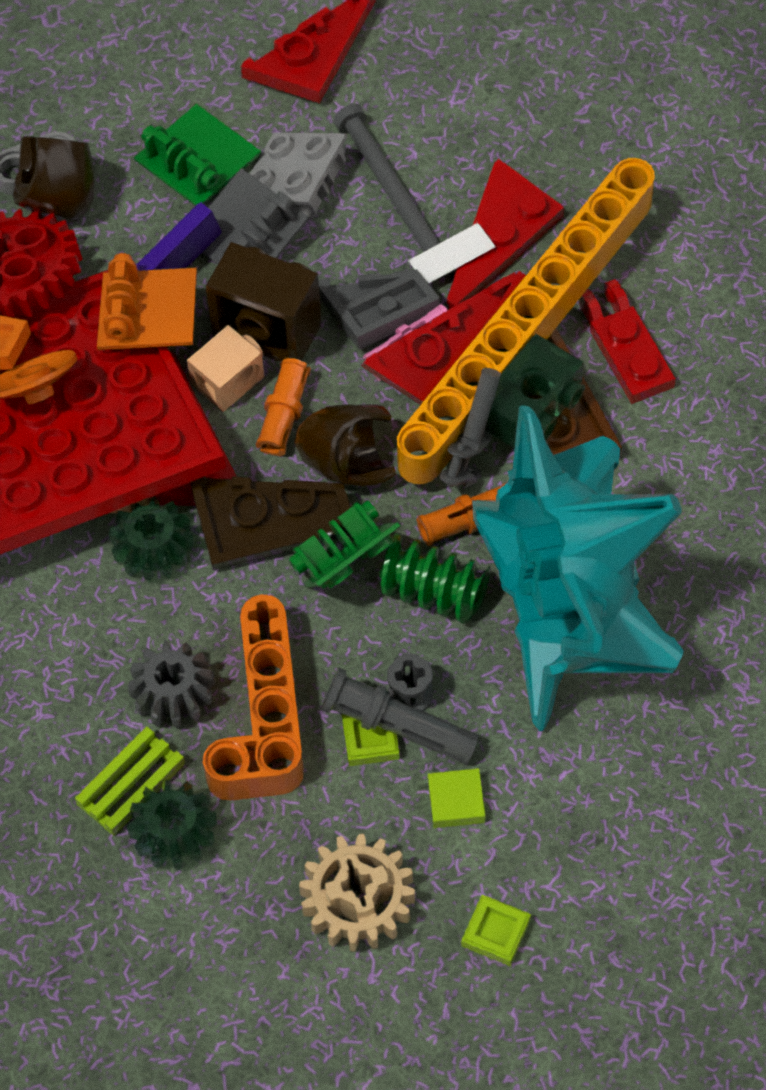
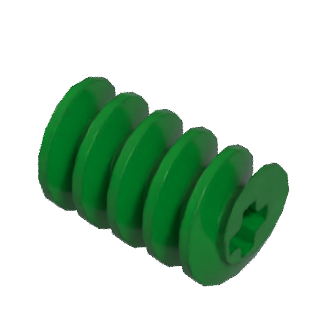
M397 532L393 536L394 542L387 547L380 568L379 577L381 579L382 593L385 596L391 597L399 591L400 599L407 604L413 602L418 596L419 607L423 610L431 609L437 602V613L440 616L447 617L455 610L456 620L461 624L468 623L479 609L485 596L490 578V566L481 577L475 576L476 561L470 559L462 571L458 570L457 554L453 552L441 564L438 562L439 548L433 546L427 555L422 557L420 556V540L417 539L405 551L401 549L402 534Z

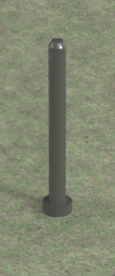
M359 104L345 106L334 117V124L339 132L349 133L422 251L425 252L438 245L439 241L364 125L367 116Z

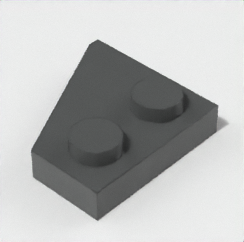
M417 269L395 271L389 275L377 273L358 275L359 283L331 286L330 278L318 280L321 300L359 350L394 334L395 330L403 324L409 326L441 304L440 297Z

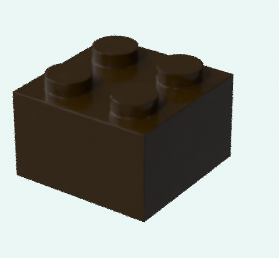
M230 242L206 284L213 337L229 325L241 336L249 335L261 347L263 356L278 362H282L286 358L302 361L322 325L318 273L311 271L301 263H289L269 256L257 247H244Z

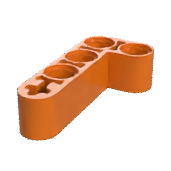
M260 594L251 597L243 605L240 615L253 735L216 740L207 747L203 755V766L208 788L215 797L222 800L232 801L283 795L295 790L303 780L304 767L286 611L280 600L271 595ZM269 623L271 640L265 639L261 641L260 624ZM268 666L281 669L278 673L271 676H264L258 673L261 669ZM272 712H281L286 715L285 718L278 722L263 720L264 716ZM278 758H285L292 762L287 768L281 770L268 767L271 761ZM234 764L240 767L239 771L233 775L222 776L216 773L223 765Z

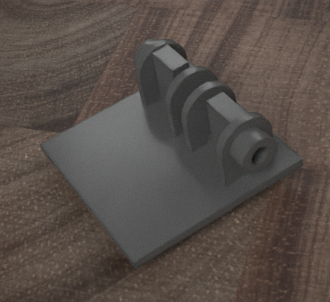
M241 168L208 207L213 212L222 233L202 254L218 265L230 242L244 247H257L269 256L278 258L310 218L293 206L294 202L281 191L278 194Z

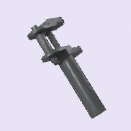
M482 369L464 432L458 436L456 442L448 446V452L453 455L450 468L440 473V479L449 487L454 485L471 486L477 483L478 478L481 476L482 471L468 465L470 457L481 453L483 448L487 447L492 439V434L485 431L501 378V373L495 369Z

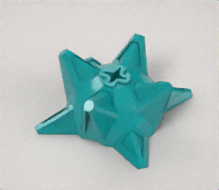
M519 406L513 468L507 471L509 476L508 483L497 490L496 500L472 501L473 520L499 571L502 589L513 597L519 618L514 631L521 648L531 718L539 731H543L551 717L558 686L564 673H673L677 668L684 650L673 636L670 637L661 629L639 600V591L635 587L638 584L639 576L634 561L681 514L682 509L678 499L673 494H612L614 469L619 464L620 448L616 442L608 437L601 436L553 455L544 439L541 423L535 412L529 406Z

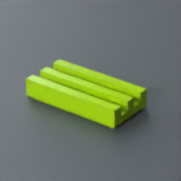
M146 726L75 797L76 804L110 834L115 836L185 765L184 756L177 751L173 752L167 742L162 738L160 740L156 738L154 732ZM150 747L151 749L95 805L93 802ZM162 757L166 762L109 817L106 813Z

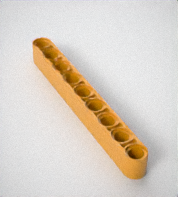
M627 158L620 161L612 169L401 428L397 436V460L399 473L406 481L413 484H426L433 481L453 458V455L448 452V446L457 441L458 436L464 432L477 388V386L468 384L479 382L483 368H492L499 371L501 378L492 404L493 408L648 214L652 206L655 172L648 162L639 158ZM524 316H532L534 318H525ZM497 349H506V350H509V351L499 352V351H496V350H497ZM444 416H451V417H453V418H455V419H453V420H442V419H439V418L444 417ZM414 451L427 452L425 455H413L411 453Z

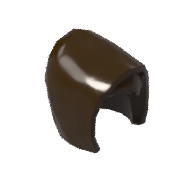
M23 136L20 144L19 170L14 182L13 200L15 204L32 212H39L44 217L49 214H55L56 220H65L67 223L77 222L83 218L94 201V166L89 143Z
M378 404L327 406L312 413L298 427L294 442L302 461L329 482L367 486L384 483L396 476L394 466L386 468L381 462L374 441L373 420L383 422L391 420V414L384 406Z

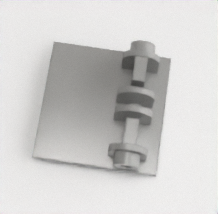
M273 133L250 175L278 194L279 191L285 193L294 202L293 206L306 214L310 219H314L322 202L320 198H326L329 188L335 182L338 171L346 162L344 156L345 149L342 146L348 136L346 133Z

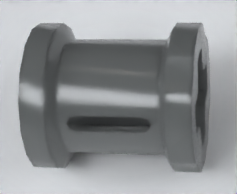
M417 654L397 656L387 669L390 697L413 708L425 711L433 700V689L431 686L433 670L430 663ZM406 666L410 667V672L405 673ZM413 681L414 687L407 688L406 682ZM410 698H415L414 704H411Z

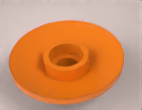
M63 350L45 354L0 374V399L25 396L27 403L33 404L49 398L55 393L51 384L65 375L77 361L75 352Z

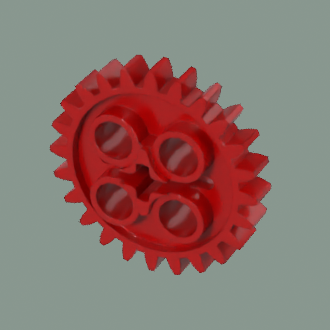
M18 209L13 217L6 218L5 213L0 211V316L15 318L16 313L23 312L25 316L30 318L33 315V307L38 305L44 309L50 308L47 300L49 297L63 298L62 287L75 285L73 275L81 273L79 262L83 258L74 230H69L65 220L57 222L55 214H49L42 219L39 212H32L28 217H24L22 209Z

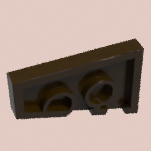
M204 476L189 482L212 570L293 551V548L302 544L312 535H315L321 544L323 542L317 534L320 528L327 533L332 541L337 540L338 538L328 524L331 520H335L348 537L350 536L337 519L338 516L350 508L343 483L284 480L282 483L251 481L249 477L233 476L232 480L206 478Z

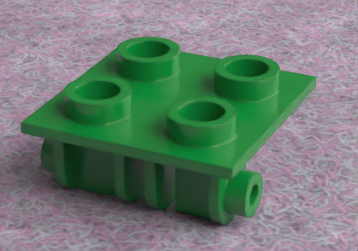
M196 103L167 129L162 126H147L141 135V139L145 142V148L134 157V161L196 206L200 202L205 204L232 180L241 168L244 170L262 152Z
M368 500L361 505L356 502L337 517L352 538V542L335 520H331L328 524L344 546L342 550L339 551L327 533L320 528L317 534L332 557L328 555L315 535H312L302 544L293 548L294 555L288 558V561L299 575L307 571L311 576L302 583L305 587L320 586L324 589L328 586L330 589L354 572L349 564L358 557L361 559L369 557L371 559L394 542L390 533L400 527V524L394 522L377 527L373 522L379 516L375 507Z

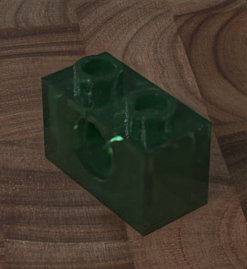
M535 334L501 374L485 430L515 448L519 406H529L541 423L546 441L556 427L557 417L565 408L569 410L574 408L584 393L585 385L582 383L584 362ZM539 395L542 396V398L532 399L527 396Z

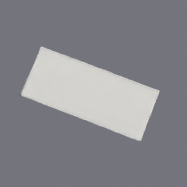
M476 223L408 261L429 284L496 246L481 226Z

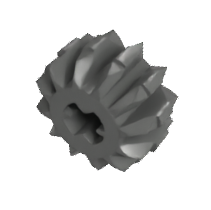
M165 640L161 647L162 652L155 653L145 647L143 652L145 663H132L130 671L133 680L129 681L128 691L130 697L136 700L134 704L140 716L151 714L152 723L157 728L167 717H171L172 725L179 729L182 723V715L186 714L198 722L201 716L199 706H211L213 696L209 689L214 687L215 677L214 672L207 669L208 660L203 652L192 655V648L187 642L177 651H174L171 644Z

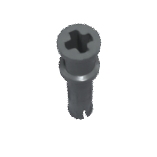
M338 668L321 707V710L326 713L335 710L361 721V727L366 730L370 728L375 730L376 727H380L433 751L447 755L465 765L469 762L479 734L455 726L448 723V721L390 697V692L384 686L378 685L376 688H373L347 677L346 670Z

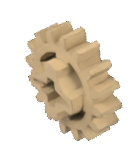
M359 834L356 844L348 846L343 836L337 837L336 851L331 852L324 846L318 848L320 864L306 862L305 874L310 880L300 881L299 883L300 896L307 898L301 902L303 916H314L311 921L314 934L321 933L325 929L329 930V945L334 947L343 937L348 939L350 951L356 952L359 940L367 939L371 948L376 949L378 948V935L382 932L391 939L397 937L395 920L402 923L409 922L410 909L405 905L415 903V889L408 886L413 882V872L411 868L399 869L403 864V854L399 850L391 853L389 856L385 854V840L380 838L372 848L366 846L365 835ZM339 869L334 881L325 883L328 877L335 870ZM350 877L353 878L355 886H359L360 891L365 893V907L361 905L359 897L356 898L354 892L349 891L351 888ZM392 895L387 908L377 916L375 912L380 903L388 901L389 896ZM342 915V916H344V917H346V918H348V919H350V920H352V921H354V922H349V921L342 920V919L338 918L337 916Z

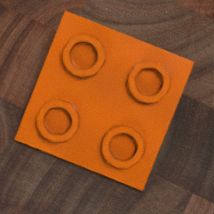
M116 254L114 259L108 264V272L103 273L97 349L193 345L197 268L138 271L136 263L129 254Z

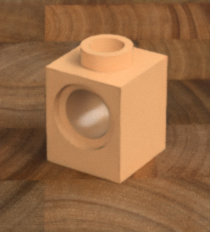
M227 325L187 359L190 383L224 412L264 378L263 351L249 335L241 336L232 327Z

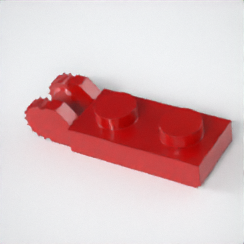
M616 279L605 282L606 299L615 311L614 314L603 317L600 304L592 291L587 289L578 300L580 308L590 324V332L630 403L634 404L674 388L676 378L634 306L630 307L624 289L621 288V284Z

